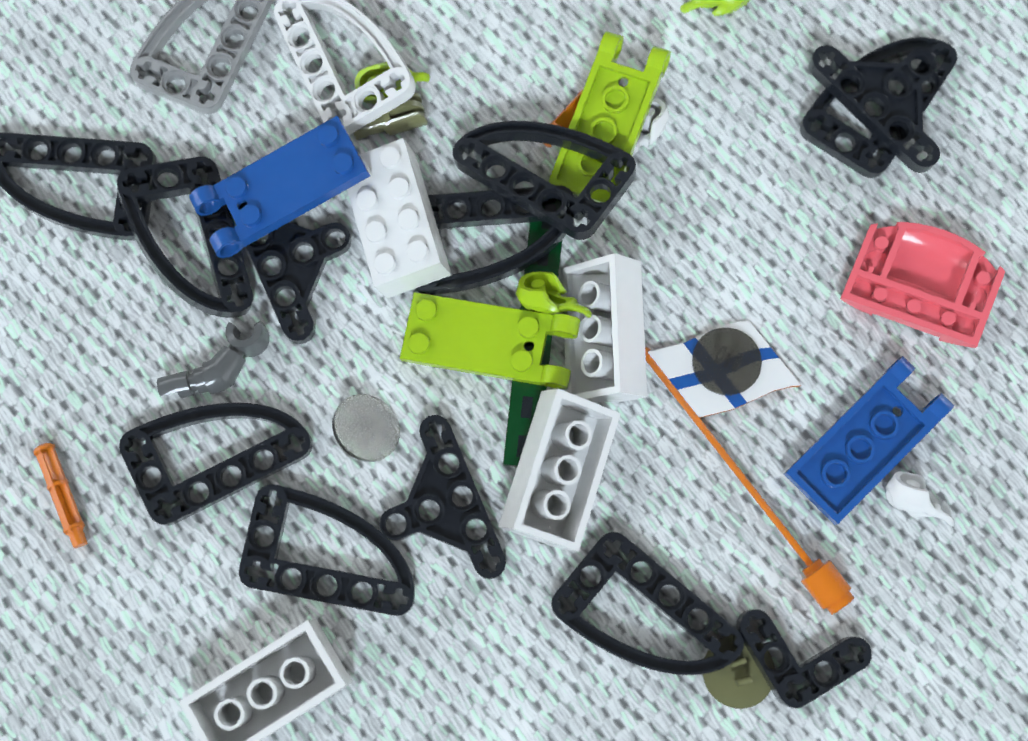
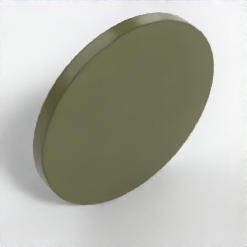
M729 635L719 639L721 643L719 650L722 653L725 650L734 651L735 647L731 643L734 637ZM761 642L755 643L757 649L762 645ZM745 645L740 656L731 664L718 671L703 674L704 683L710 694L718 702L731 708L744 709L755 706L763 701L771 691ZM767 650L764 655L765 663L769 668L775 669L772 656ZM707 651L704 658L713 656V654Z

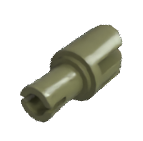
M418 92L414 93L408 101L353 133L355 139L358 141L382 132L393 136L428 125L421 95Z

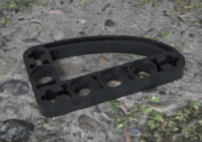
M913 37L886 44L857 60L861 62H887L899 57L908 56L917 49L930 51L936 60L939 54L944 55V62L928 79L931 84V91L922 92V112L924 113L955 66L958 58L956 50L944 41L928 37ZM921 60L915 72L920 74L926 73L928 68L925 62ZM852 79L841 80L842 89H847L855 81ZM904 88L902 89L899 95L904 94ZM825 89L809 108L799 125L802 137L867 178L879 177L888 168L895 155L874 134L869 139L825 112L836 99ZM818 120L822 124L820 129L814 132L810 129L811 123ZM891 125L889 129L897 134L898 140L906 138V132L900 125ZM831 128L834 129L835 132L832 134L829 141H826L825 137L827 136ZM836 138H848L852 143V150L848 152L839 150L835 144ZM877 149L884 151L877 160V165L873 168L867 165Z
M504 121L478 127L461 137L454 145L452 152L456 167L461 172L577 240L590 238L596 232L636 177V162L629 153L588 134L541 122ZM507 141L538 142L581 153L603 164L578 197L575 198L488 147V145ZM474 151L476 160L469 156L465 160L463 159V153L470 154ZM500 165L505 168V173L499 178H491L487 175L488 169L492 166ZM623 165L626 166V172L620 171L615 177L614 185L611 182L614 178V167L621 168ZM520 182H529L533 185L532 191L526 195L517 194L514 189ZM598 189H605L610 193L609 199L604 202L594 201L591 195ZM550 198L558 199L562 203L561 207L554 212L546 211L542 205ZM569 208L571 216L567 214ZM583 217L587 218V225L581 223L578 227L575 226L574 218L577 220H581Z
M0 133V148H4L6 143H8L13 149L21 150V155L17 151L10 150L6 151L4 156L0 153V186L19 204L34 214L71 230L111 239L135 240L132 231H128L123 225L127 220L118 192L113 221L85 217L59 209L32 196L15 182L7 166L119 175L123 170L139 167L133 160L123 159L122 151H124L128 158H138L139 154L143 153L147 161H141L140 166L157 164L156 156L149 146L140 142ZM36 146H47L48 151L44 158L40 160L31 158V152ZM74 147L81 149V156L77 161L71 163L65 161V153L69 149ZM103 151H114L115 158L110 164L101 165L98 163V157ZM148 176L147 183H149V190H152V176ZM129 180L127 187L136 184L135 180ZM152 201L138 203L147 226Z
M193 157L123 170L117 178V192L123 212L141 251L159 277L180 298L198 310L225 318L245 315L251 308L253 292L241 250L233 256L219 258L209 240V234L212 230L234 227L227 205H223L218 211L210 215L200 216L196 213L218 297L201 291L175 269L153 238L138 203L191 194L196 188L203 186L200 175H196L199 168H203V171L208 173L207 185H215L221 181L215 162L207 157ZM163 173H171L177 177L178 182L175 186L165 187L159 183L158 177ZM148 176H152V186L154 188L152 190H149ZM129 180H135L136 185H139L138 191L132 192L131 188L127 187ZM224 260H231L237 265L238 271L233 275H224L219 271L218 264ZM237 283L236 290L240 298L245 297L242 301V306H236L233 301L228 302L232 296V284Z
M555 185L556 187L573 196V193L569 188L561 185ZM533 187L515 188L514 191L517 194L526 195L532 191ZM493 190L428 195L440 238L441 229L543 221L530 212L521 213L517 211L515 203ZM547 199L545 203H554L556 199ZM489 200L498 201L501 204L500 211L493 216L485 215L482 212V206L485 202ZM459 202L467 206V211L461 218H452L448 214L450 206L454 203ZM439 204H442L441 210L444 217L443 219H440L438 213L435 212L439 211ZM544 204L546 211H557L555 204ZM569 208L567 214L571 216ZM551 226L535 243L509 258L478 269L451 274V276L431 282L426 286L415 288V290L422 294L438 295L469 290L500 281L525 270L544 258L563 240L566 234Z
M220 403L175 412L129 430L122 436L119 443L120 453L149 516L154 522L166 526L176 524L305 459L312 451L313 446L312 438L308 431L291 415L276 408L252 403ZM223 419H256L276 424L285 429L273 437L177 485L174 484L153 440L156 437L184 427ZM293 435L298 439L305 438V442L301 444L302 451L297 453L295 450L289 449L283 452L287 459L281 462L280 454L273 445L279 442V447L282 449L291 444L290 437ZM137 438L140 441H145L146 444L141 446L142 453L148 459L153 455L154 460L141 463L140 456L136 452H129V448L133 446L132 440ZM261 451H270L273 454V464L266 470H259L255 466V457ZM135 463H141L137 468L135 467ZM229 467H237L241 471V480L235 486H226L222 479L224 471ZM150 468H157L161 472L159 484L151 488L146 487L143 482L144 473ZM198 483L206 484L209 490L206 500L200 503L193 502L190 497L192 487ZM181 491L182 499L189 506V509L184 511V506L178 505L170 510L172 515L170 518L165 515H158V511L162 509L161 502L165 500L167 503L173 504L181 500L176 495Z
M266 485L258 491L239 566V577L245 586L393 616H402L412 609L415 600V585L411 570L396 546L373 525L333 502L300 490L279 485ZM273 491H276V497L282 500L281 505L274 506L271 516L274 518L279 517L277 524L268 520H258L260 513L267 516L269 506L263 503L264 497H271ZM289 504L326 515L363 535L385 555L392 565L399 583L277 559ZM268 526L274 532V540L270 545L261 547L256 543L255 534L259 528ZM256 562H261V569L274 572L273 564H278L279 567L274 575L275 586L270 587L269 583L272 579L258 577L256 583L252 582V576L247 574L248 567H255ZM291 568L297 569L302 576L300 585L293 590L287 589L282 583L284 572ZM325 575L333 576L337 582V589L330 596H322L317 589L319 579ZM360 582L368 583L373 590L371 599L366 603L356 602L352 595L354 586ZM378 585H386L383 593L391 595L395 594L397 589H402V595L408 598L407 605L402 604L399 610H394L392 602L381 600L382 607H375L374 605L379 597Z
M610 532L602 536L552 598L551 608L553 613L573 631L606 652L650 670L677 675L707 674L731 664L740 656L744 649L743 637L736 628L629 539L618 532ZM607 540L610 543L615 542V540L620 541L621 546L619 550L625 556H628L630 550L636 554L627 563L624 571L618 567L623 562L621 558L617 555H613L611 558L605 555L607 547L604 545V542ZM637 562L648 564L651 569V577L647 582H637L632 578L631 568L633 564ZM593 566L598 569L601 575L599 584L594 587H587L581 582L580 572L585 567ZM616 573L712 653L713 656L693 661L673 660L655 656L614 639L591 625L580 615L612 575ZM571 581H574L580 590L588 593L590 596L587 600H584L580 594L574 602V606L577 608L576 612L567 611L565 614H562L559 611L561 603L558 601V598L560 596L568 598L575 589L568 587ZM671 585L678 590L679 600L674 606H666L660 601L659 592L663 586ZM693 609H701L707 615V625L702 630H695L688 624V614ZM715 621L721 625V627L715 630L723 637H727L730 634L734 637L731 642L735 647L733 652L725 650L722 653L719 650L721 643L714 636H710L708 642L703 638L704 635L712 630Z

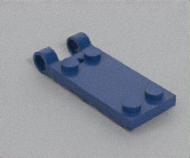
M335 116L215 185H204L196 188L191 192L189 199L196 213L200 216L213 214L223 205H227L237 226L219 229L209 239L217 257L227 258L370 177V174L342 121L338 116ZM246 202L247 205L240 210V205Z
M904 356L895 361L784 473L834 525L839 524L955 406L942 393L933 398L922 411L906 398L897 387L916 368ZM894 407H898L901 410L900 416L893 414Z

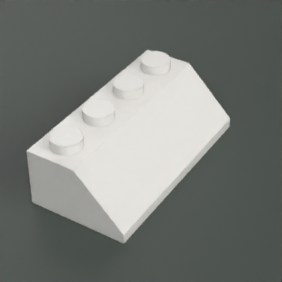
M613 253L562 268V285L567 291L563 294V297H575L580 305L587 307L592 313V316L588 318L576 311L563 312V314L571 315L581 320L578 337L576 339L564 338L565 368L571 370L566 392L591 402H624L646 398L647 377L641 261Z

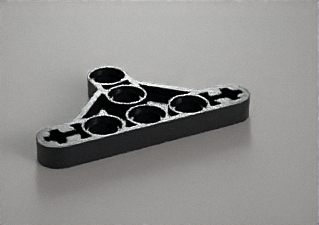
M829 45L820 46L814 51L808 64L812 76L910 170L924 173L937 163L940 157V150L937 144L923 131L922 85L931 77L937 67V61L933 53L925 49H917L900 63L849 61L838 49ZM829 59L831 61L830 66L825 65L822 67L819 64L820 60ZM918 59L925 62L928 68L927 72L923 74L915 72L911 66V61ZM839 69H841L842 71L839 73V75L837 76V78L834 80V79L832 78L833 74H834V73L836 74L837 71H838ZM852 79L857 84L858 90L854 93L844 91L841 87V80ZM895 80L902 83L905 89L904 94L896 95L892 93L888 88V82ZM876 102L879 104L882 110L881 115L871 116L865 110V103ZM891 125H900L906 132V138L901 140L893 138L889 132V127ZM913 138L915 140V143L911 145L907 150L905 146ZM925 151L928 156L920 161L916 156L918 153Z
M288 222L269 233L268 240L264 244L254 245L251 243L246 246L280 326L286 337L295 344L307 343L315 334V323L308 310V306L326 262L343 255L351 247L350 233L341 223H329L315 230H310ZM332 232H341L345 236V242L337 248L328 246L326 239ZM303 245L312 247L314 251L311 259L305 262L298 261L295 258V251ZM270 259H278L282 263L280 272L272 276L265 274L263 271L264 264ZM291 289L295 292V299L290 305L282 306L277 303V294L281 290ZM295 311L302 324L308 322V325L304 327L305 333L303 335H298L296 331L290 333V330L294 328V323L288 313Z
M439 415L428 416L422 421L419 429L421 440L427 452L407 501L383 513L379 523L380 530L384 536L394 541L406 539L417 533L467 552L476 572L485 579L497 578L505 570V555L452 428L444 417ZM436 423L438 427L444 426L446 430L441 432L444 445L451 441L453 447L442 448L435 454H432L431 449L438 448L433 436L427 437L425 434L430 431L429 425ZM444 455H454L459 460V467L454 473L446 474L439 469V461ZM458 487L470 489L473 494L471 503L464 507L454 504L452 494ZM429 500L436 502L440 508L437 518L430 521L424 520L419 514L422 503ZM395 514L402 515L407 523L405 530L397 535L389 533L386 528L388 518ZM475 519L484 522L487 529L484 537L478 540L469 538L465 531L467 524ZM489 539H492L494 546H487L492 557L498 556L500 562L496 564L497 571L490 573L487 568L481 569L479 564L484 561L481 550L474 554L472 546L483 545Z

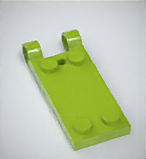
M606 31L601 39L597 55L569 129L596 137L632 156L661 78L668 68L671 51L653 46L645 69L642 72L615 63L620 55L624 37ZM621 79L628 80V84L624 87L620 86L619 82ZM561 147L548 182L553 185L565 186L574 195L578 196L603 163L581 153ZM623 165L621 168L614 167V178L611 180L614 185L615 177L620 171L626 172V166ZM605 189L595 190L591 195V198L596 202L607 201L610 197V193Z
M414 292L400 360L555 389H568L571 370L555 365H541L547 335L576 339L581 320L566 314H544ZM528 342L534 344V348L531 351H527L524 348Z

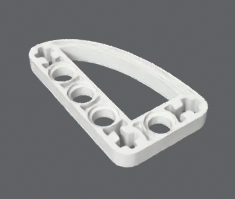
M279 0L276 3L274 16L323 122L337 116L336 112L332 110L337 108L344 115L342 117L343 125L348 135L408 101L413 96L416 89L415 80L400 54L379 28L353 5L345 0ZM294 8L292 13L298 21L297 23H293L288 18L290 16L289 10ZM308 10L331 12L355 25L374 43L390 69L347 94ZM310 32L309 41L303 46H297L298 36L301 33ZM316 58H321L323 61L321 68L317 72L310 73L308 70L310 63ZM400 79L402 81V88L397 91L395 89V82ZM328 85H334L335 92L333 96L327 100H322L321 92L323 88ZM382 88L385 89V94L388 96L387 98H385V96L380 92ZM369 95H376L377 102L375 106L369 110H364L362 108L363 100Z

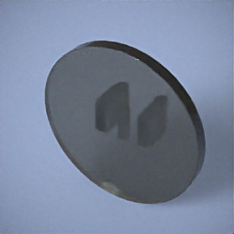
M724 327L711 330L699 339L693 350L692 367L696 378L706 389L719 395L732 396L745 392L756 382L761 372L762 359L759 348L751 337L740 330Z
M367 394L352 395L342 401L334 412L332 429L339 446L351 457L364 462H376L389 456L397 447L400 438L398 419L393 410L379 398Z

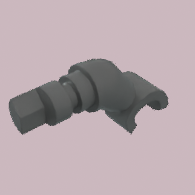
M262 321L254 324L253 335L246 340H240L241 332L234 324L228 322L225 336L230 343L229 347L223 346L211 360L203 362L202 367L193 369L192 374L189 371H183L158 378L157 389L159 396L177 392L180 398L194 396L197 390L200 394L209 392L213 395L234 385L246 362L243 356L255 357L266 350L269 344L267 328Z

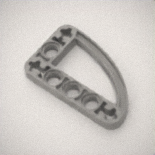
M179 0L163 16L143 43L131 64L130 76L139 88L200 113L213 114L219 111L274 0H236L199 76L157 60V57L178 28L199 7L209 1ZM249 6L256 7L259 11L255 18L247 20L241 17V12L244 8ZM235 34L242 35L245 39L241 46L232 48L227 45V40L230 36ZM224 62L230 65L228 74L224 76L213 74V69L218 63ZM150 67L154 75L161 78L160 84L156 78L148 75L143 80L140 75L141 70L147 71ZM175 79L186 81L185 88L179 93H172L168 89L169 84ZM210 79L215 83L211 90L214 100H207L203 104L200 96L201 94L207 95L212 86L207 80Z

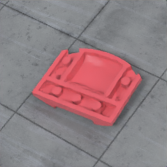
M897 222L896 226L878 229V223L870 225L840 299L869 315L873 313L937 336L939 341L976 348L1003 280L1005 270L1001 266L996 270L988 259L984 257L986 254L984 250L946 230L910 222Z

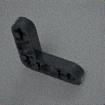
M755 609L747 610L738 617L736 622V629L742 635L744 645L776 699L786 707L801 708L866 668L872 659V650L866 640L860 637H845L798 665L766 612ZM751 617L753 620L760 619L762 625L758 627L759 632L763 638H769L771 635L773 641L763 643L757 649L755 643L762 641L755 632H747L746 628L750 625L749 618ZM849 644L852 647H860L861 652L857 654L858 662L849 659L839 664L832 657L833 653L836 658L846 656L850 652ZM773 647L777 648L783 656L781 665L776 669L769 668L764 660L766 651ZM821 661L827 662L832 669L831 678L824 683L819 682L814 675L815 666ZM807 679L814 687L813 691L811 686L800 688L796 692L799 697L797 700L785 695L789 690L788 682L798 685Z

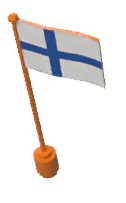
M739 321L723 325L687 342L650 351L649 348L645 347L646 362L807 565L802 570L806 577L801 580L805 588L822 609L826 608L831 615L844 608L855 598L850 592L852 587L830 560L823 563L819 558L814 562L809 558L700 419L734 410L774 391L790 387H800L799 381L750 321Z

